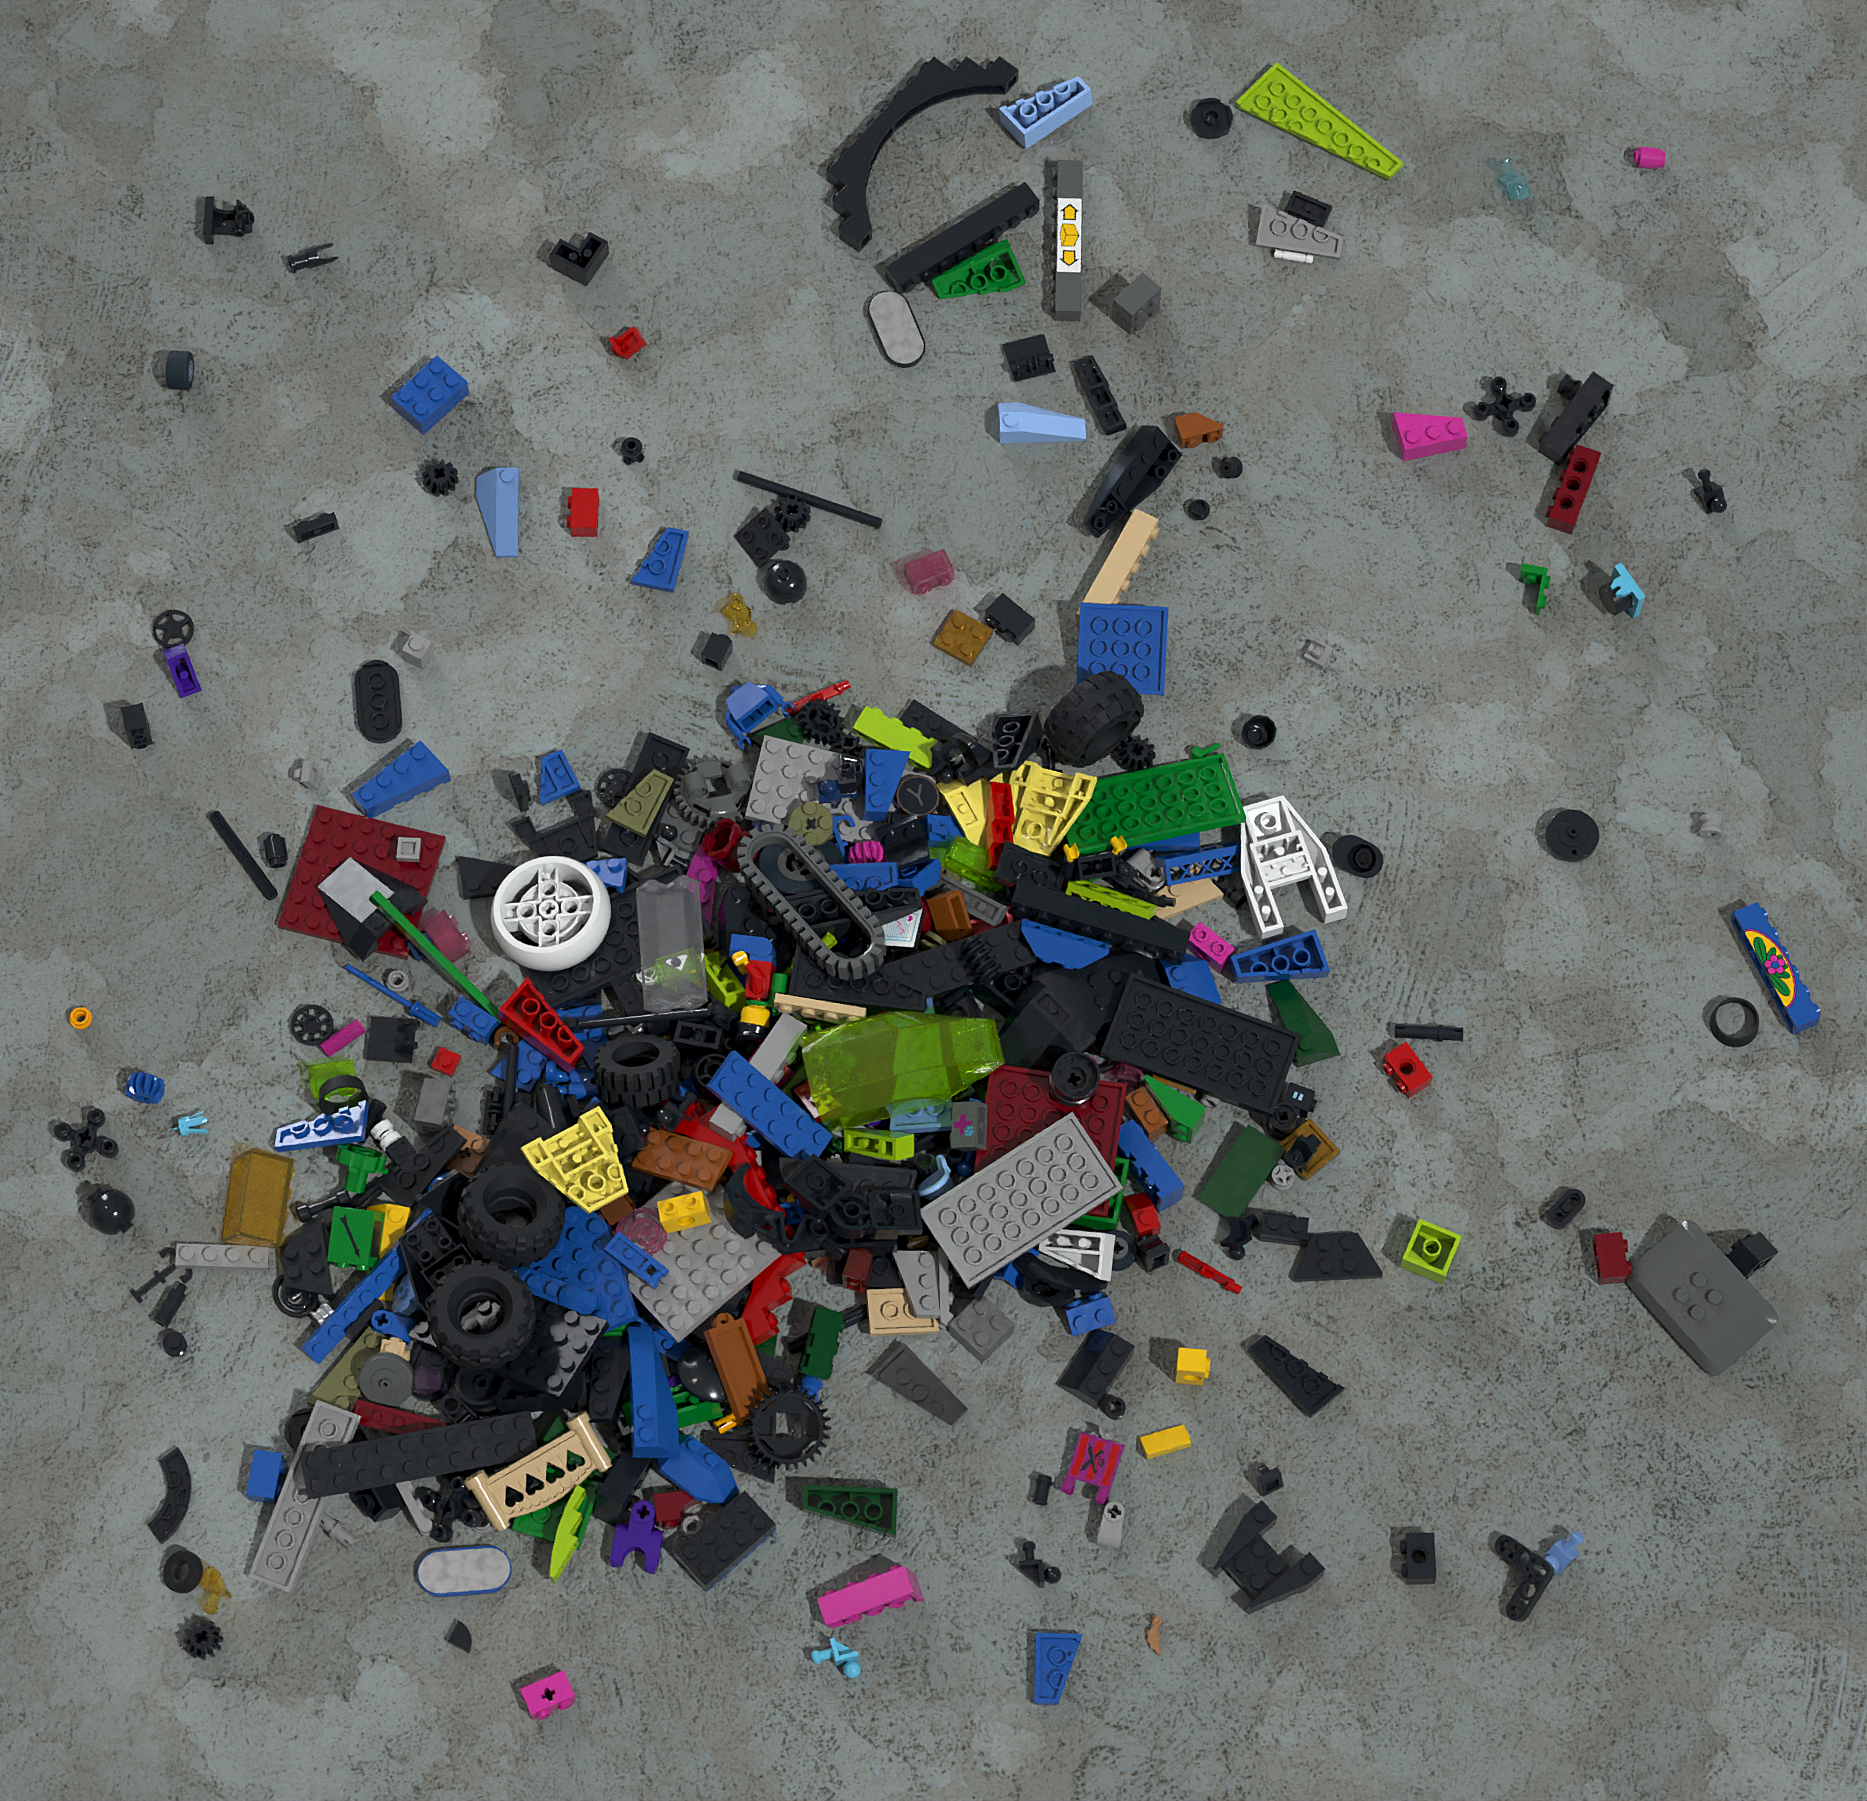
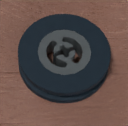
M828 840L821 846L813 847L814 853L818 852L821 855L822 862L826 861L829 865L844 864L841 851L832 841ZM770 844L762 850L759 859V870L783 897L824 889L821 883L786 846Z

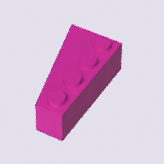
M896 1565L889 1568L887 1573L881 1575L880 1573L869 1575L866 1581L860 1583L854 1581L846 1584L842 1590H830L823 1593V1597L817 1600L826 1626L833 1629L862 1619V1614L875 1616L881 1614L885 1607H895L897 1609L905 1606L904 1603L915 1598L916 1602L924 1600L916 1574L906 1566Z

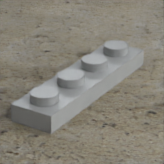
M177 1243L175 1267L184 1269L268 1271L270 1249L269 1246Z

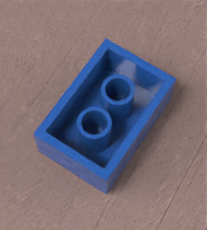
M436 355L391 397L393 409L422 435H425L469 394L468 382Z

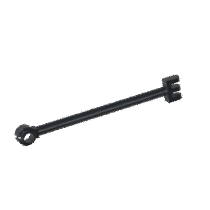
M717 1004L702 1009L579 1021L577 1018L563 1019L562 1022L564 1025H567L573 1034L584 1033V1029L704 1017L713 1018L715 1022H724L726 1017L729 1016V1007Z

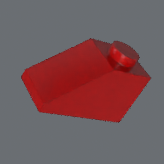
M1146 1192L1123 1198L1137 1240L1147 1234H1151V1236L1154 1234L1160 1235L1161 1225L1154 1205Z

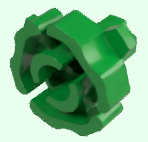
M354 1144L338 1145L335 1160L348 1168L343 1187L347 1191L364 1193L369 1173L388 1174V1169L385 1167L387 1156L382 1152Z

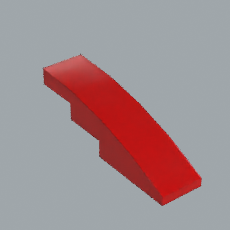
M992 781L989 782L986 834L988 868L995 871L1005 841L1014 843L1012 825L1015 822L1011 784Z

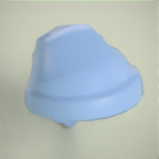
M943 1155L936 1156L938 1170L917 1187L916 1190H918L920 1197L936 1200L954 1188L950 1177L951 1170L947 1166Z

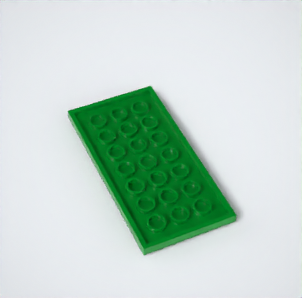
M1220 753L1097 779L1090 801L1065 834L1068 847L1071 848L1076 843L1080 853L1079 857H1085L1114 849L1110 843L1113 837L1118 839L1122 835L1127 847L1245 823L1246 815L1225 755Z

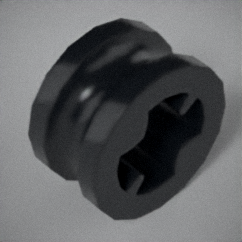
M1119 1397L1108 1399L1105 1404V1414L1112 1420H1118L1124 1416L1126 1405L1123 1399ZM1111 1404H1114V1406L1119 1404L1120 1412L1117 1413L1115 1411V1413H1112Z

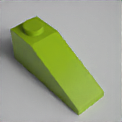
M719 952L697 957L711 994L736 1014L741 1013L742 1009L746 1007V990L727 964L723 969L720 968Z
M844 1129V1152H854L893 1161L914 1156V1134L888 1130Z

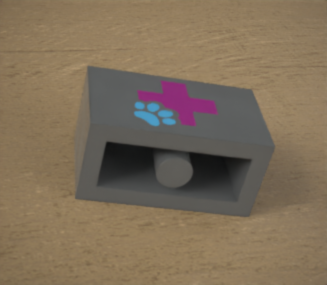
M978 1101L953 1102L950 1113L952 1121V1132L949 1136L951 1148L959 1151L986 1150L987 1104Z

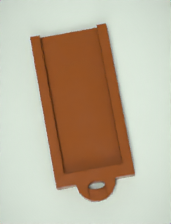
M729 1313L717 1314L711 1321L712 1329L703 1333L734 1417L737 1420L753 1414L754 1412L750 1410V1406L758 1407L755 1399L763 1401L762 1392L769 1396L771 1395L770 1388L744 1318L734 1320ZM774 1400L770 1404H768L766 1408H768L772 1403H774Z

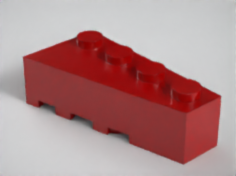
M527 977L500 1007L498 1019L569 1073L583 1057L584 1047L567 1025H564L559 1015L548 1005L543 995L536 990L531 980Z

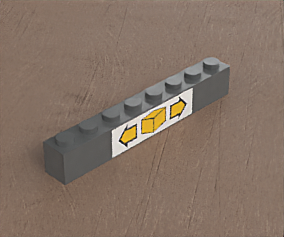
M1058 160L1057 168H1053V181H1057V187H1053L1052 199L1056 200V205L1052 206V218H1056V224H1052V237H1056V243H1052V256H1056V262L1051 264V275H1055V281H1051V294H1055V300H1051V313H1055V321H1080L1083 161Z

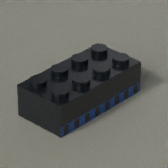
M744 1490L674 1552L675 1559L707 1593L776 1532V1523Z

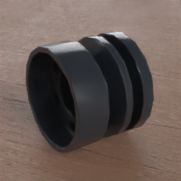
M1069 1052L1061 1056L1054 1064L1048 1078V1090L1052 1098L1059 1104L1067 1107H1078L1086 1103L1097 1089L1100 1081V1069L1096 1061L1089 1055L1082 1052ZM1070 1078L1073 1081H1077L1075 1086L1072 1083H1068Z

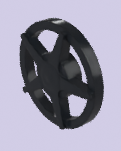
M180 610L163 612L156 618L153 624L155 640L162 647L168 649L180 644L185 646L190 642L194 634L192 619L188 614ZM173 615L183 616L186 620L178 622L173 619ZM169 616V621L165 625H158L164 617ZM190 623V633L186 638L182 633V627ZM157 629L165 631L166 637L164 642L157 636ZM178 637L184 640L178 644H167L170 639Z

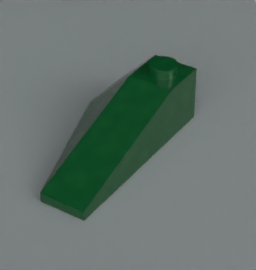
M1289 979L1267 986L1281 1026L1302 1034L1293 1058L1297 1068L1340 1055L1332 1032Z

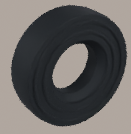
M184 1550L173 1553L166 1561L163 1569L165 1585L176 1593L184 1594L193 1591L200 1583L203 1574V1565L200 1558L196 1554ZM186 1563L189 1567L188 1574L184 1580L180 1581L177 1577L178 1569L182 1564Z

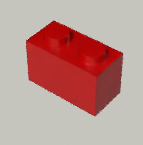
M572 488V496H568V509H571V516L567 515V529H571L572 537H598V488Z

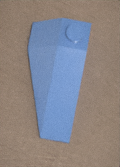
M495 468L477 477L476 499L496 558H518L519 468Z

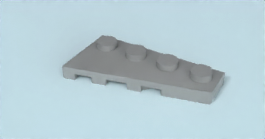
M1263 203L1256 246L1340 259L1343 243L1342 236L1321 227H1316L1307 223V221L1290 216L1288 213L1276 210Z

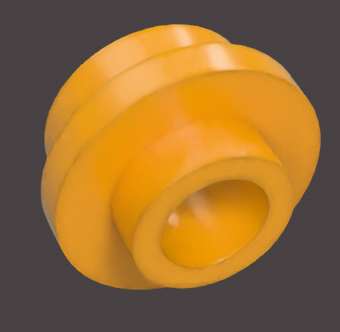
M78 1007L70 1013L69 1021L74 1028L79 1030L85 1029L91 1024L92 1015L88 1009ZM80 1016L85 1017L84 1021H77Z

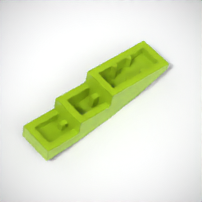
M576 1485L565 1507L555 1537L550 1567V1580L554 1584H556L579 1545L578 1538L573 1535L583 1520L581 1513L577 1512L586 1497V1491Z

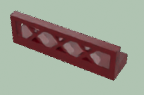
M358 1399L354 1414L361 1416L358 1424L399 1435L451 1425V1423Z

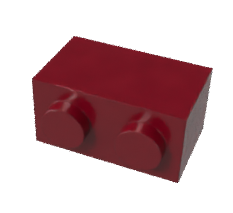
M1622 1232L1595 1234L1592 1245L1599 1285L1625 1283L1629 1275L1632 1274L1631 1262L1626 1260L1625 1254L1628 1253L1627 1239H1623Z

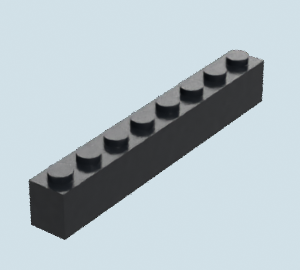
M1026 182L1020 184L885 266L886 279L896 292L900 294L912 291L919 283L927 282L937 272L947 270L952 263L965 259L970 252L975 249H981L988 241L999 238L1006 230L1014 229L1021 221L1034 217L1039 211L1040 200Z
M1022 880L1017 882L1008 913L1018 918H1026L1039 924H1046L1063 931L1103 941L1127 951H1135L1147 957L1164 960L1169 964H1182L1191 932Z

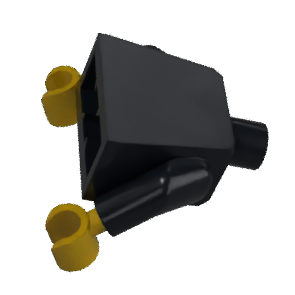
M1121 835L1118 839L1113 837L1110 840L1114 849H1111L1109 853L1079 857L1080 853L1076 843L1071 848L1065 844L1063 849L1066 857L1062 867L1064 877L1067 878L1068 882L1117 875L1116 862L1120 852L1127 848L1123 836Z

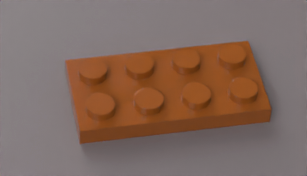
M650 1127V1131L645 1137L648 1146L638 1151L631 1166L636 1170L714 1193L733 1153L730 1149L664 1130L658 1131L656 1128Z

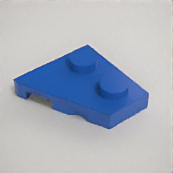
M562 749L542 757L541 806L581 789Z

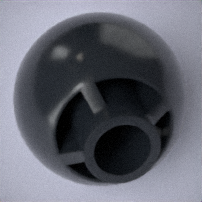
M99 1187L87 1198L91 1203L89 1219L99 1232L107 1235H117L119 1232L125 1234L134 1225L131 1221L135 1217V1207L133 1201L126 1193L116 1189L104 1191Z

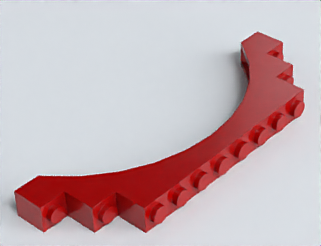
M667 1098L665 1102L660 1104L665 1106L668 1101H673L670 1098ZM692 1102L685 1112L693 1120L689 1122L683 1119L673 1132L730 1149L733 1155L727 1166L733 1173L745 1163H749L752 1167L744 1176L746 1190L759 1204L772 1211L784 1213L786 1237L792 1240L795 1232L785 1221L786 1213L777 1204L774 1189L770 1185L768 1186L765 1179L767 1174L756 1161L757 1154L746 1140L748 1138L746 1131L740 1138L737 1136L735 1141L731 1142L710 1129L709 1120L720 1105L706 1113V1109L701 1102ZM760 1225L768 1231L771 1230L770 1226ZM804 1251L779 1256L754 1278L752 1291L741 1317L744 1318L754 1345H759L780 1332L777 1324H779L778 1319L771 1311L793 1299L790 1292L792 1287L785 1277L807 1265L803 1258L805 1257Z

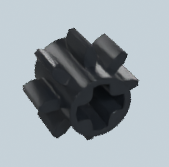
M851 732L845 736L840 734L841 742H835V748L839 749V754L845 753L858 757L857 751H863V745L859 744L860 736L855 738Z

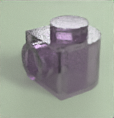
M429 1366L417 1367L416 1371L413 1372L414 1393L427 1395L441 1389L440 1371L431 1370Z

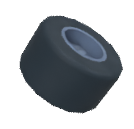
M171 350L166 362L167 387L176 390H189L192 387L194 378L193 354L190 351Z

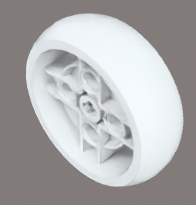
M563 856L536 858L514 869L498 887L491 907V925L498 945L518 964L538 971L563 970L584 961L602 943L611 919L610 898L602 880L585 864ZM563 881L577 883L589 890L592 895L579 896L575 890L563 883ZM583 924H585V926L581 929V931L578 932L579 929L581 928V926H582ZM522 931L530 940L539 944V947L530 946L516 940L510 932Z

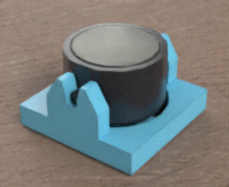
M1623 564L1615 565L1610 582L1599 588L1602 603L1612 615L1616 616L1625 610L1629 612L1632 618L1640 615L1645 595Z

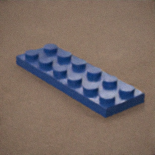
M736 1051L729 1053L706 1086L707 1089L787 1158L807 1160L813 1154L819 1157L833 1137Z

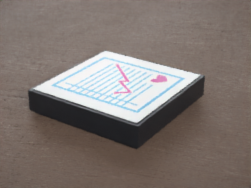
M924 908L882 926L885 933L887 950L917 952L926 915Z

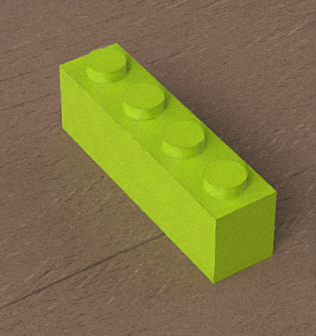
M865 706L853 726L854 735L860 736V738L882 750L911 751L907 763L929 774L932 764L930 748L939 741L931 737L927 739L916 728L911 727L909 729L903 726V723L895 717L888 718L884 715L883 711L876 707L870 708Z

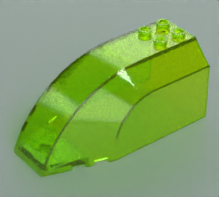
M899 1011L875 1015L802 1035V1056L811 1096L822 1123L834 1132L945 1103L958 1092L964 1091L978 1079H982L1005 1064L994 1019Z

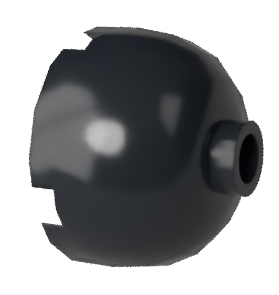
M781 560L772 564L764 576L765 593L769 599L780 605L798 602L804 597L807 590V577L803 568L790 560Z

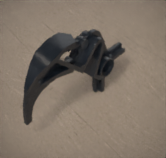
M749 1163L741 1166L726 1183L723 1194L725 1216L733 1230L742 1238H750L756 1232L765 1237L767 1243H774L777 1251L782 1255L824 1248L837 1261H840L847 1253L844 1248L831 1238L832 1230L829 1228L827 1220L816 1219L808 1214H804L793 1239H787L784 1213L772 1211L759 1204L746 1190L744 1176L752 1167ZM759 1225L770 1226L771 1230L768 1231Z

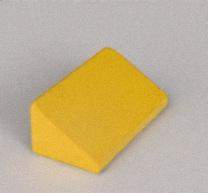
M1184 1424L1139 1437L1146 1460L1191 1447V1440Z

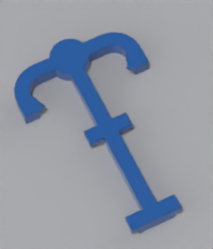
M832 814L834 833L838 842L835 845L840 848L844 863L849 864L844 848L848 843L847 841L842 842L837 824L839 821L846 819L849 821V827L852 828L856 826L850 815L836 816Z

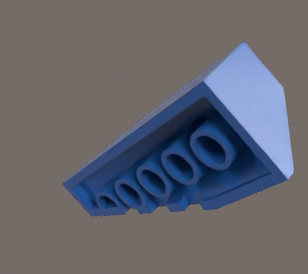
M628 1327L632 1458H679L678 1412L652 1328Z

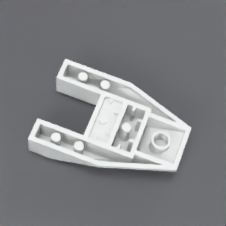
M1282 795L1244 806L1246 822L1241 823V877L1260 942L1282 937L1284 926L1271 889L1305 879L1309 880L1324 924L1346 918L1348 907L1327 850L1287 799Z

